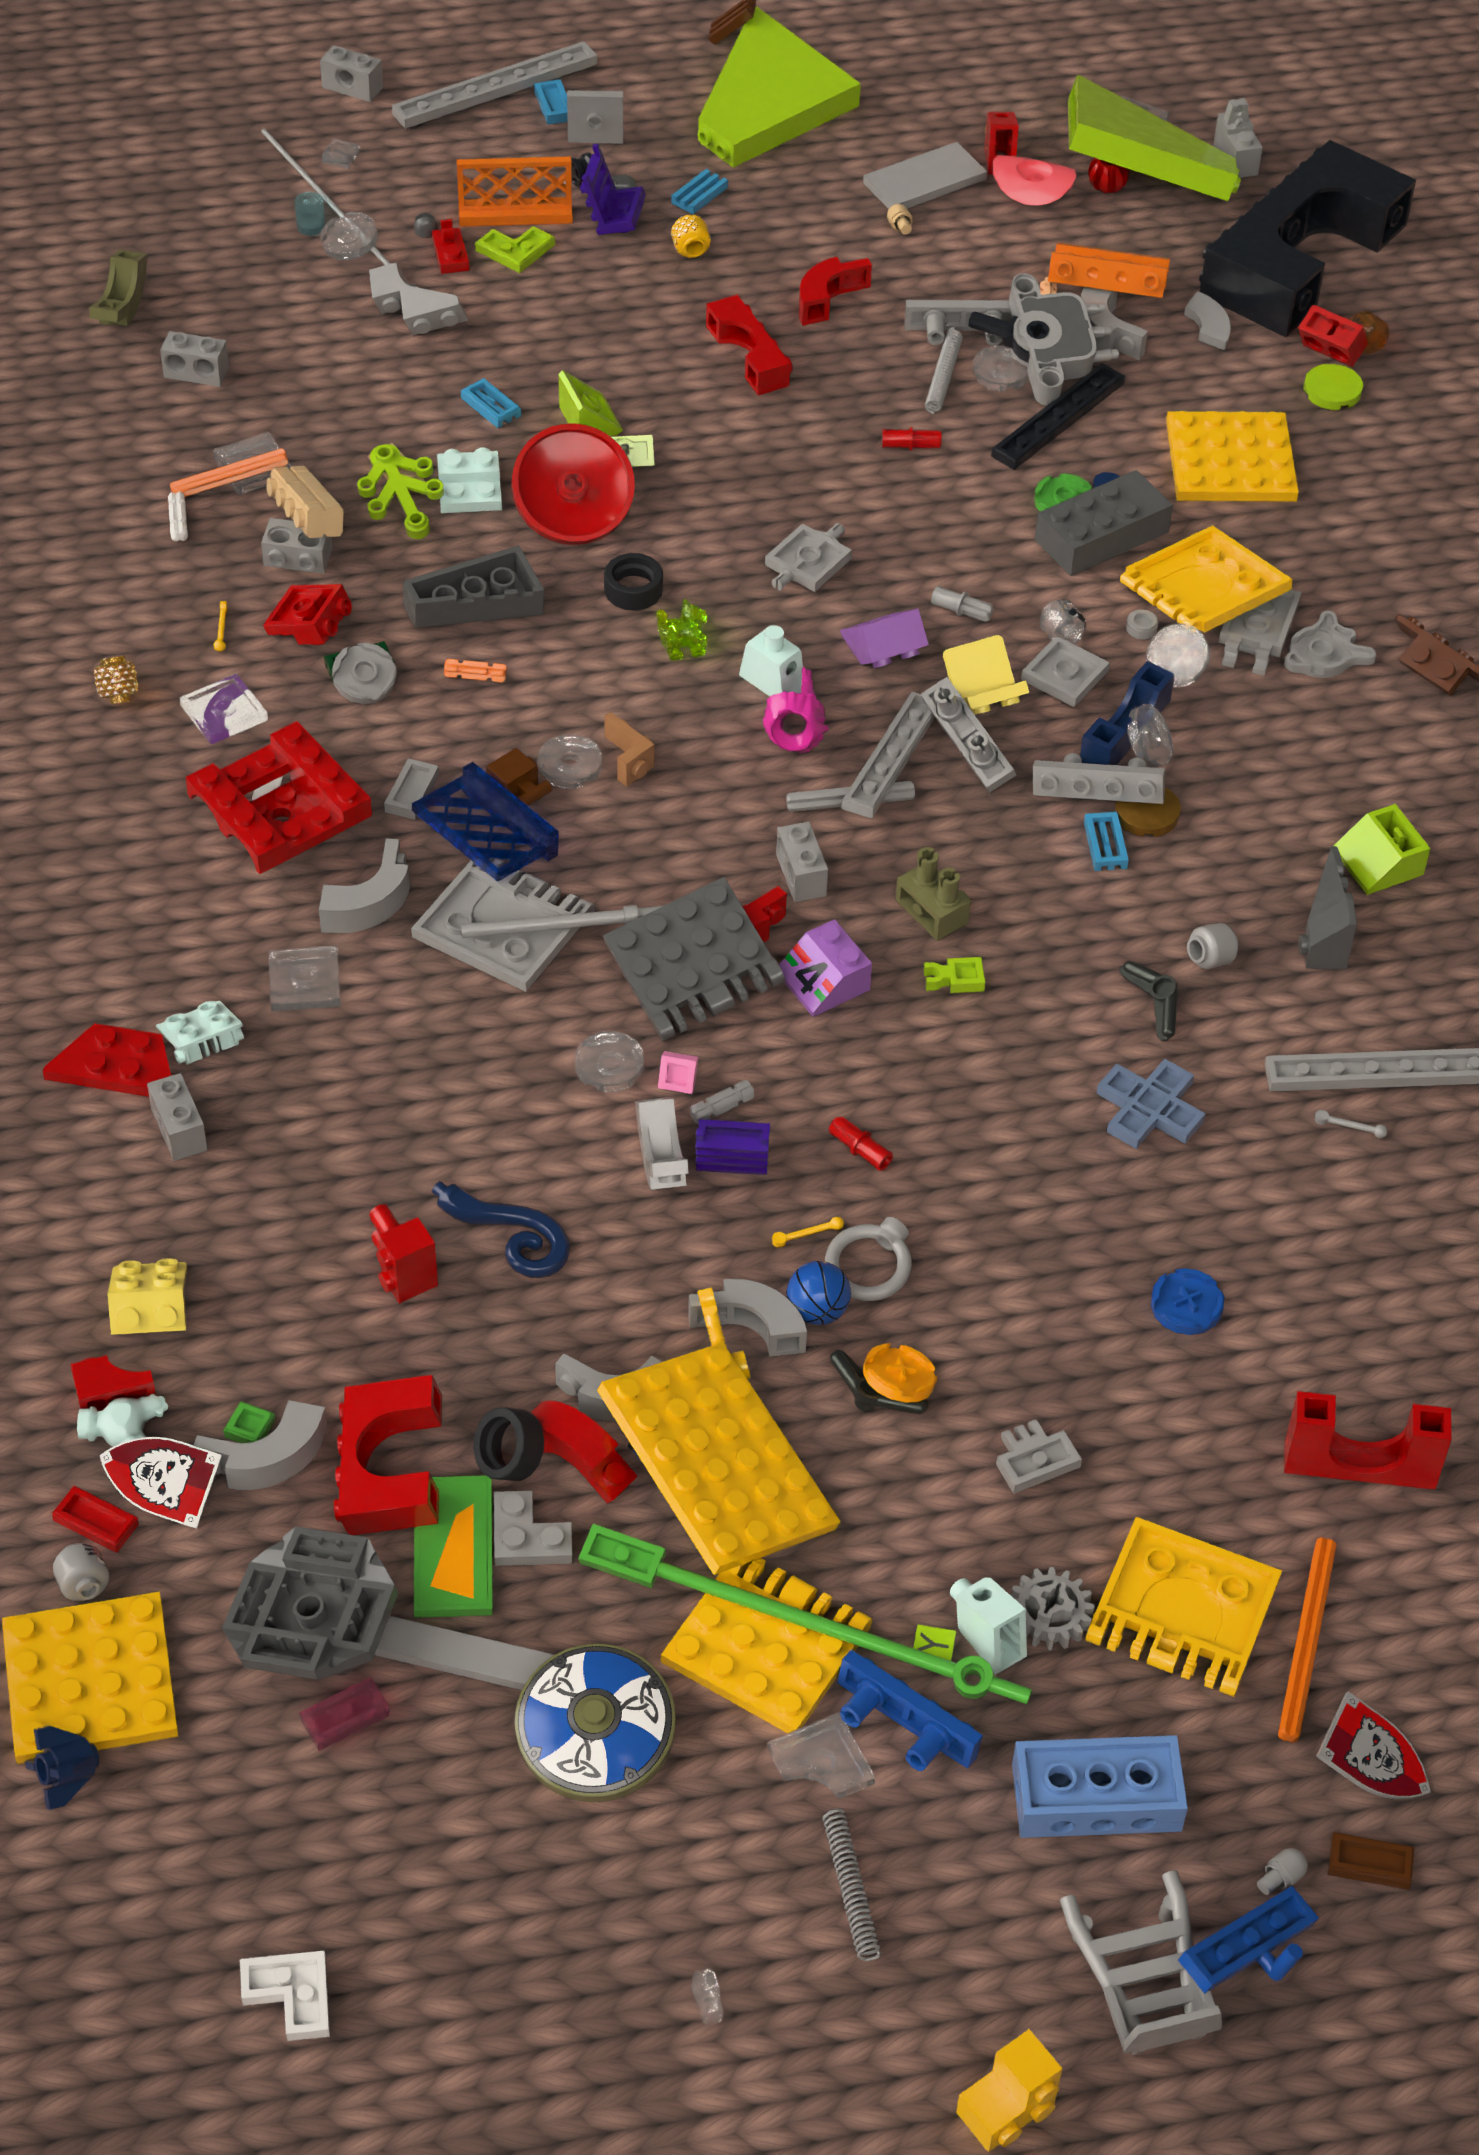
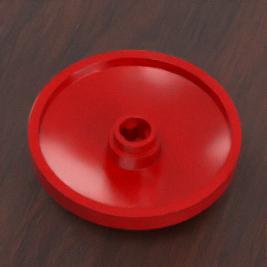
M572 423L552 426L533 436L524 445L515 461L511 481L514 503L527 525L542 537L566 545L595 542L616 530L629 512L635 489L633 469L628 456L621 446L599 429Z

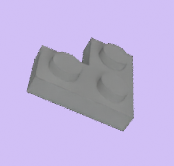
M532 1491L494 1492L495 1566L572 1564L571 1522L533 1523Z

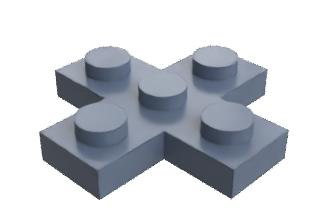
M1164 1059L1145 1080L1116 1064L1098 1084L1096 1093L1121 1107L1120 1111L1108 1123L1107 1133L1137 1149L1156 1127L1186 1144L1203 1124L1206 1114L1180 1099L1193 1084L1194 1074Z

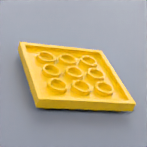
M1167 411L1166 425L1177 501L1297 502L1299 491L1285 412Z
M160 1592L2 1618L14 1754L17 1764L25 1763L26 1760L33 1759L37 1754L43 1752V1750H37L34 1729L47 1725L85 1737L89 1743H93L96 1746L97 1750L179 1737Z

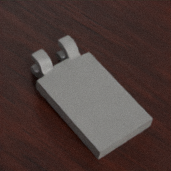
M1290 590L1225 622L1219 637V643L1226 644L1221 665L1234 668L1239 651L1255 654L1256 660L1252 673L1264 676L1270 655L1279 658L1281 656L1300 603L1302 592Z

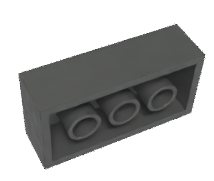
M1134 470L1039 512L1037 515L1035 541L1070 576H1073L1169 533L1173 504L1137 470Z

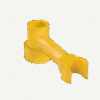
M712 1287L697 1291L706 1327L708 1328V1335H710L711 1345L723 1342L727 1347ZM744 1351L730 1353L746 1378L751 1379Z

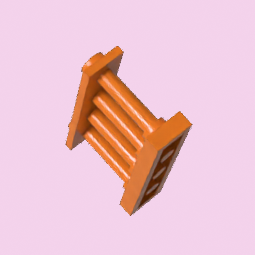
M1057 242L1055 252H1052L1048 282L1163 298L1171 258Z

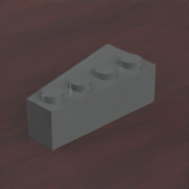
M515 546L404 580L403 607L415 628L543 615L545 590L520 546Z

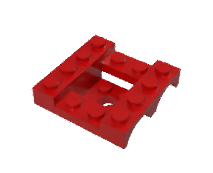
M298 721L270 734L271 744L222 769H219L212 763L185 777L188 796L191 799L199 796L207 804L218 823L220 831L226 838L234 835L241 841L250 854L256 871L259 874L372 817L370 796ZM290 772V782L251 802L244 796ZM278 817L289 818L287 821L284 822L280 820H274Z

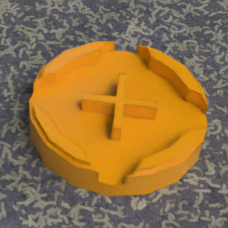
M889 1343L878 1345L870 1350L863 1364V1375L867 1383L876 1392L891 1400L904 1403L920 1402L931 1395L937 1382V1376L934 1374L935 1367L933 1363L923 1353L906 1345H900L899 1349L890 1348L891 1344Z

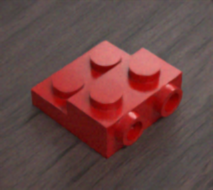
M342 584L291 585L265 621L263 627L267 635H294L298 645L325 644L330 636L337 634L338 624L343 619V616L350 615L352 603Z

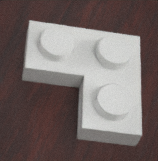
M325 1951L240 1959L241 1999L243 2006L284 2002L287 2041L330 2037Z

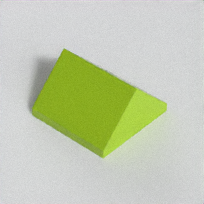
M564 370L559 373V407L568 423L591 426L609 436L618 435L623 431L603 393Z

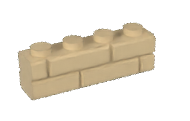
M291 466L290 469L288 467H273L271 478L267 479V493L269 497L273 496L278 507H282L285 510L286 516L293 519L295 527L300 528L308 538H320L323 535L326 537L341 536L343 533V508L305 466Z

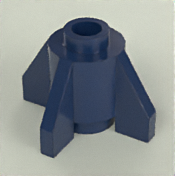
M50 1725L34 1729L37 1750H43V1752L37 1754L33 1759L26 1760V1769L36 1771L42 1785L51 1784L53 1786L43 1789L46 1809L52 1810L65 1806L89 1779L94 1776L96 1767L99 1765L97 1748L93 1743H89L85 1737Z

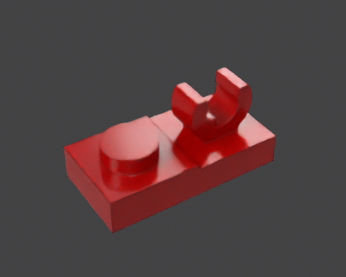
M452 219L440 220L441 230H432V240L441 274L469 271V260L460 227L453 228Z

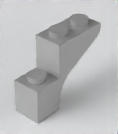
M397 262L369 270L372 298L381 314L393 313L402 309L403 320L412 335L425 334L435 329L454 326L468 321L467 313L456 295L409 286Z

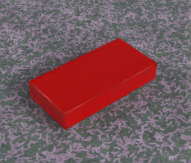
M75 1485L52 1513L54 1522L115 1553L119 1552L139 1525L138 1517Z

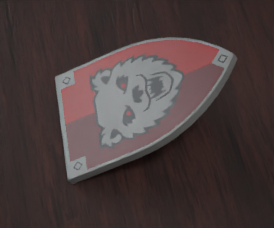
M1349 1691L1345 1693L1316 1757L1358 1787L1380 1797L1412 1799L1431 1793L1421 1760L1405 1735L1388 1719Z

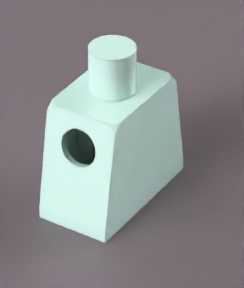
M776 625L769 626L746 644L739 676L768 696L783 691L801 693L803 668L801 651L797 646L784 638V630Z
M966 1578L955 1582L950 1589V1595L957 1602L958 1628L978 1655L990 1664L993 1673L996 1675L1027 1657L1026 1609L991 1578H983L973 1585Z

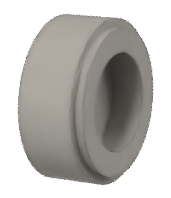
M1136 610L1129 614L1126 630L1134 638L1150 639L1156 635L1159 621L1157 616L1150 611Z

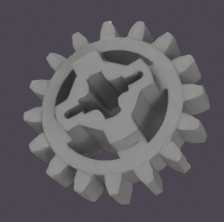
M1050 1567L1048 1575H1042L1041 1571L1037 1568L1034 1569L1032 1580L1022 1575L1019 1586H1013L1011 1596L1026 1609V1637L1028 1635L1033 1637L1032 1646L1034 1647L1040 1641H1045L1048 1650L1053 1649L1054 1642H1059L1066 1649L1068 1648L1070 1637L1079 1642L1082 1639L1083 1631H1088L1094 1611V1604L1090 1603L1092 1593L1090 1590L1081 1591L1083 1584L1081 1578L1071 1582L1069 1580L1070 1571L1066 1570L1061 1576H1057L1054 1567Z

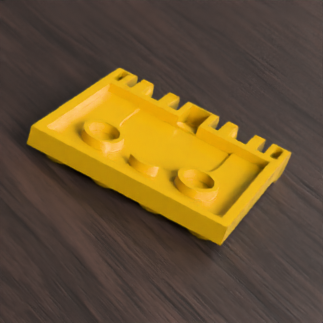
M1135 1517L1091 1621L1085 1641L1101 1646L1110 1622L1115 1623L1106 1648L1115 1652L1120 1646L1122 1634L1126 1627L1138 1632L1130 1648V1658L1138 1661L1147 1637L1155 1638L1146 1664L1173 1674L1182 1649L1187 1650L1189 1654L1181 1674L1182 1678L1190 1680L1191 1676L1194 1675L1200 1655L1213 1660L1211 1667L1206 1672L1204 1686L1213 1689L1222 1664L1228 1667L1219 1692L1235 1697L1278 1586L1282 1570Z
M763 1558L721 1572L715 1579L804 1611L808 1610L818 1590L816 1587L793 1575L782 1588L779 1597H775L787 1574L781 1568L775 1569L767 1580L764 1589L755 1586V1582L765 1568L766 1560ZM823 1592L813 1605L810 1613L823 1617L831 1606L832 1596ZM705 1593L661 1653V1663L796 1738L838 1677L842 1659L850 1650L855 1651L858 1646ZM844 1604L838 1610L833 1621L846 1625L853 1613V1607ZM857 1611L848 1623V1626L868 1632L873 1618Z

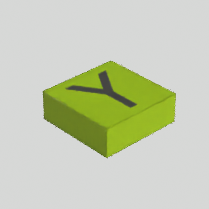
M917 1624L913 1648L952 1661L956 1631Z

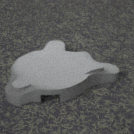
M1324 611L1320 614L1316 624L1303 628L1293 635L1288 654L1285 657L1284 666L1293 673H1303L1317 678H1328L1339 675L1355 665H1372L1376 659V652L1371 647L1353 644L1356 640V632L1353 629L1339 625L1334 612Z

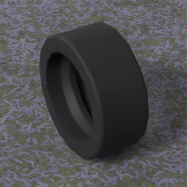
M641 553L622 554L610 560L605 567L604 593L614 606L624 610L637 611L651 607L661 598L663 570L660 564L652 557ZM640 576L648 579L650 583L635 588L623 586L617 581L623 577Z
M496 1407L486 1413L478 1424L474 1435L473 1447L476 1463L482 1473L491 1479L522 1481L533 1474L539 1466L544 1452V1434L542 1426L535 1415L527 1410ZM512 1423L517 1437L516 1450L512 1460L506 1466L502 1458L501 1443L505 1430Z

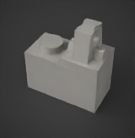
M1245 98L1229 100L1225 113L1218 114L1213 144L1214 147L1236 158L1237 168L1240 169L1238 177L1258 175L1263 148L1253 132L1254 126L1248 117V103Z

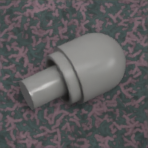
M1287 1848L1279 1852L1265 1867L1266 1875L1257 1881L1259 1890L1263 1894L1268 1895L1276 1888L1284 1890L1293 1886L1307 1872L1308 1862L1305 1855L1295 1848Z

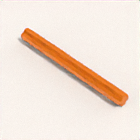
M1320 1537L1316 1540L1278 1730V1737L1282 1741L1295 1743L1299 1740L1337 1546L1333 1539Z

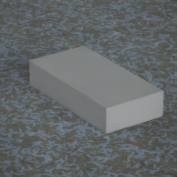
M408 758L384 803L385 812L416 820L439 776V766Z

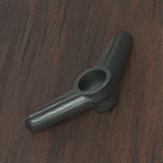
M1127 961L1120 967V975L1153 997L1158 1039L1161 1041L1170 1039L1175 1035L1178 985L1175 979L1134 961Z
M836 1350L830 1355L831 1363L855 1396L854 1403L860 1410L872 1411L875 1407L912 1414H923L928 1409L929 1404L926 1400L904 1403L891 1400L879 1394L867 1383L863 1371L844 1351Z

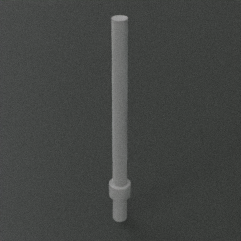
M637 905L623 906V910L461 924L462 938L619 923H624L625 925L662 906L637 908Z

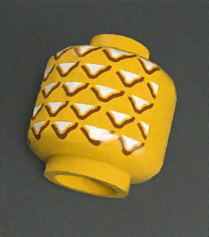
M685 215L676 220L672 226L671 236L675 248L680 255L687 258H695L708 250L711 237L706 222L700 216Z

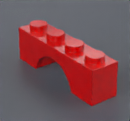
M738 294L706 304V327L719 344L739 345L750 351L745 355V379L758 396L790 386V373L793 370L790 358L782 353L777 341L769 336L763 323L756 319L750 306L745 304Z

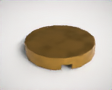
M1166 787L1163 804L1116 801L1115 805L1120 825L1132 834L1145 837V834H1153V837H1157L1171 832L1178 824L1181 810L1178 797Z

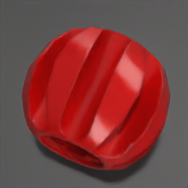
M1093 158L1088 169V175L1091 185L1096 190L1107 194L1116 193L1123 188L1128 181L1130 171L1128 168Z

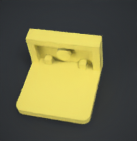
M999 635L946 649L943 653L949 680L974 715L991 711L990 704L1000 702L1002 707L1019 703V696L1029 693L1026 681L1015 683L1003 638Z
M167 1258L150 1264H141L139 1261L130 1260L113 1267L107 1293L111 1335L185 1331L187 1321L184 1287L187 1264L185 1262H178L176 1259Z

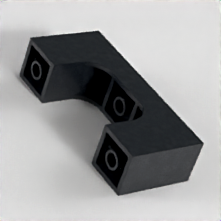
M1332 140L1327 141L1321 148L1318 147L1311 157L1306 161H1302L1294 172L1287 174L1277 187L1271 188L1260 202L1257 201L1253 205L1251 210L1245 215H1241L1234 225L1229 229H1225L1217 240L1206 246L1203 252L1204 266L1199 277V282H1201L1200 292L1211 297L1221 306L1287 337L1301 324L1311 307L1318 305L1325 262L1296 249V247L1311 235L1332 233L1343 236L1378 253L1407 226L1416 179Z

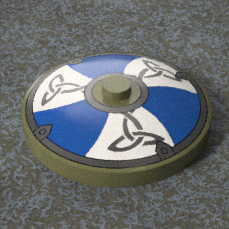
M609 1644L575 1646L546 1660L535 1670L524 1685L515 1711V1733L518 1748L528 1769L548 1789L566 1798L583 1802H604L619 1799L646 1785L666 1762L674 1743L676 1731L673 1698L669 1687L658 1670L635 1652Z

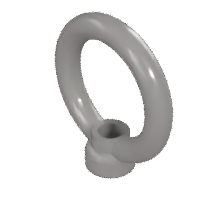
M886 1217L880 1226L861 1224L849 1227L840 1232L831 1241L826 1251L825 1262L832 1263L840 1268L839 1258L841 1252L848 1244L859 1239H876L881 1247L894 1251L897 1257L896 1272L887 1282L878 1286H860L849 1280L851 1298L861 1301H877L888 1298L898 1292L910 1276L912 1259L908 1246L904 1242L909 1236V1231L902 1222L893 1217Z

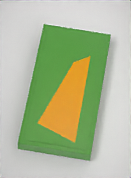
M488 1476L432 1477L439 1489L438 1524L414 1527V1618L493 1615L492 1479Z

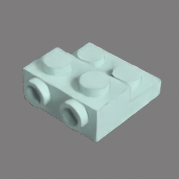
M478 448L475 452L460 453L456 449H449L444 454H437L438 479L442 481L444 486V495L440 498L441 513L502 510L498 451Z

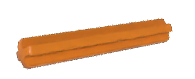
M279 448L170 483L171 492L177 493L180 491L184 494V497H188L271 471L273 467L287 466L289 464L288 457L284 448Z

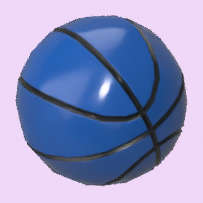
M812 1261L800 1266L790 1277L786 1294L787 1299L798 1309L804 1322L821 1326L838 1320L844 1314L851 1299V1288L847 1276L839 1267L825 1261Z

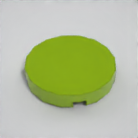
M1322 364L1312 368L1306 374L1303 390L1304 393L1308 394V399L1313 404L1324 409L1341 410V406L1348 405L1349 408L1360 401L1363 382L1354 370L1346 366Z

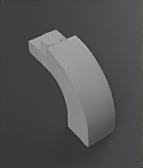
M1084 287L1081 298L1085 304L1096 302L1104 303L1106 306L1105 312L1088 315L1091 326L1103 325L1112 327L1111 335L1095 338L1097 350L1117 349L1120 353L1140 360L1145 354L1148 331L1122 321L1112 314L1116 309L1117 291Z
M386 838L381 867L370 880L353 886L323 885L319 906L321 932L352 933L366 930L383 923L401 908L409 894L410 878L409 865H406V853H400L399 839Z
M666 1097L635 1101L642 1158L650 1189L687 1186L685 1174H689L688 1159L682 1156L674 1098Z
M288 1400L278 1427L261 1440L251 1443H234L197 1435L193 1446L222 1455L215 1475L220 1473L226 1474L229 1489L255 1490L274 1486L295 1476L316 1456L327 1431L325 1407Z

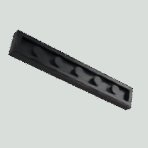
M1101 363L1088 375L1062 393L1059 398L1052 401L994 446L991 450V457L1015 470L1124 384L1125 375Z

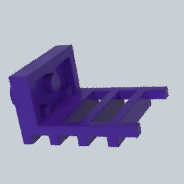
M599 143L593 144L592 148L595 154L591 155L585 175L582 176L580 190L581 193L588 194L585 203L587 207H593L592 221L599 222L596 230L597 234L627 233L635 230L646 197L644 188L640 186L616 190Z
M699 1119V1129H696L695 1146L696 1171L767 1175L770 1124Z

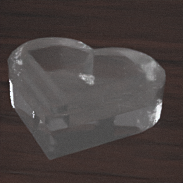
M710 1968L695 1971L691 1988L705 2025L721 2022L723 2009L719 1998V1985L714 1971Z

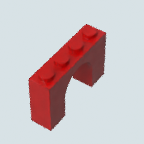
M433 1375L345 1387L344 1402L339 1404V1417L343 1428L342 1434L337 1436V1447L341 1456V1465L337 1466L335 1470L336 1483L339 1488V1499L334 1500L333 1509L336 1521L342 1523L349 1535L438 1524L439 1489L429 1471L395 1476H378L367 1471L368 1461L372 1452L388 1437L401 1432L442 1427L443 1395Z
M1297 1391L1284 1441V1473L1436 1490L1452 1440L1451 1408L1413 1404L1407 1425L1399 1435L1384 1441L1362 1442L1346 1438L1335 1431L1336 1395Z

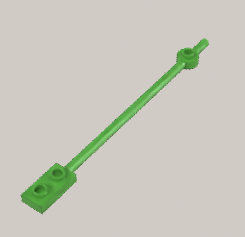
M592 1524L578 1558L580 1564L649 1588L653 1587L658 1576L952 1678L957 1692L969 1699H978L985 1696L988 1692H992L1028 1704L1031 1697L1032 1689L993 1676L990 1664L979 1656H967L958 1661V1663L934 1656L663 1562L666 1555L665 1548L596 1524ZM969 1675H977L980 1678V1682L976 1685H970L965 1679Z

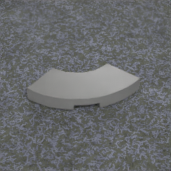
M1197 291L1186 305L1184 315L1194 320L1199 326L1198 341L1225 350L1231 332L1228 314L1214 299Z

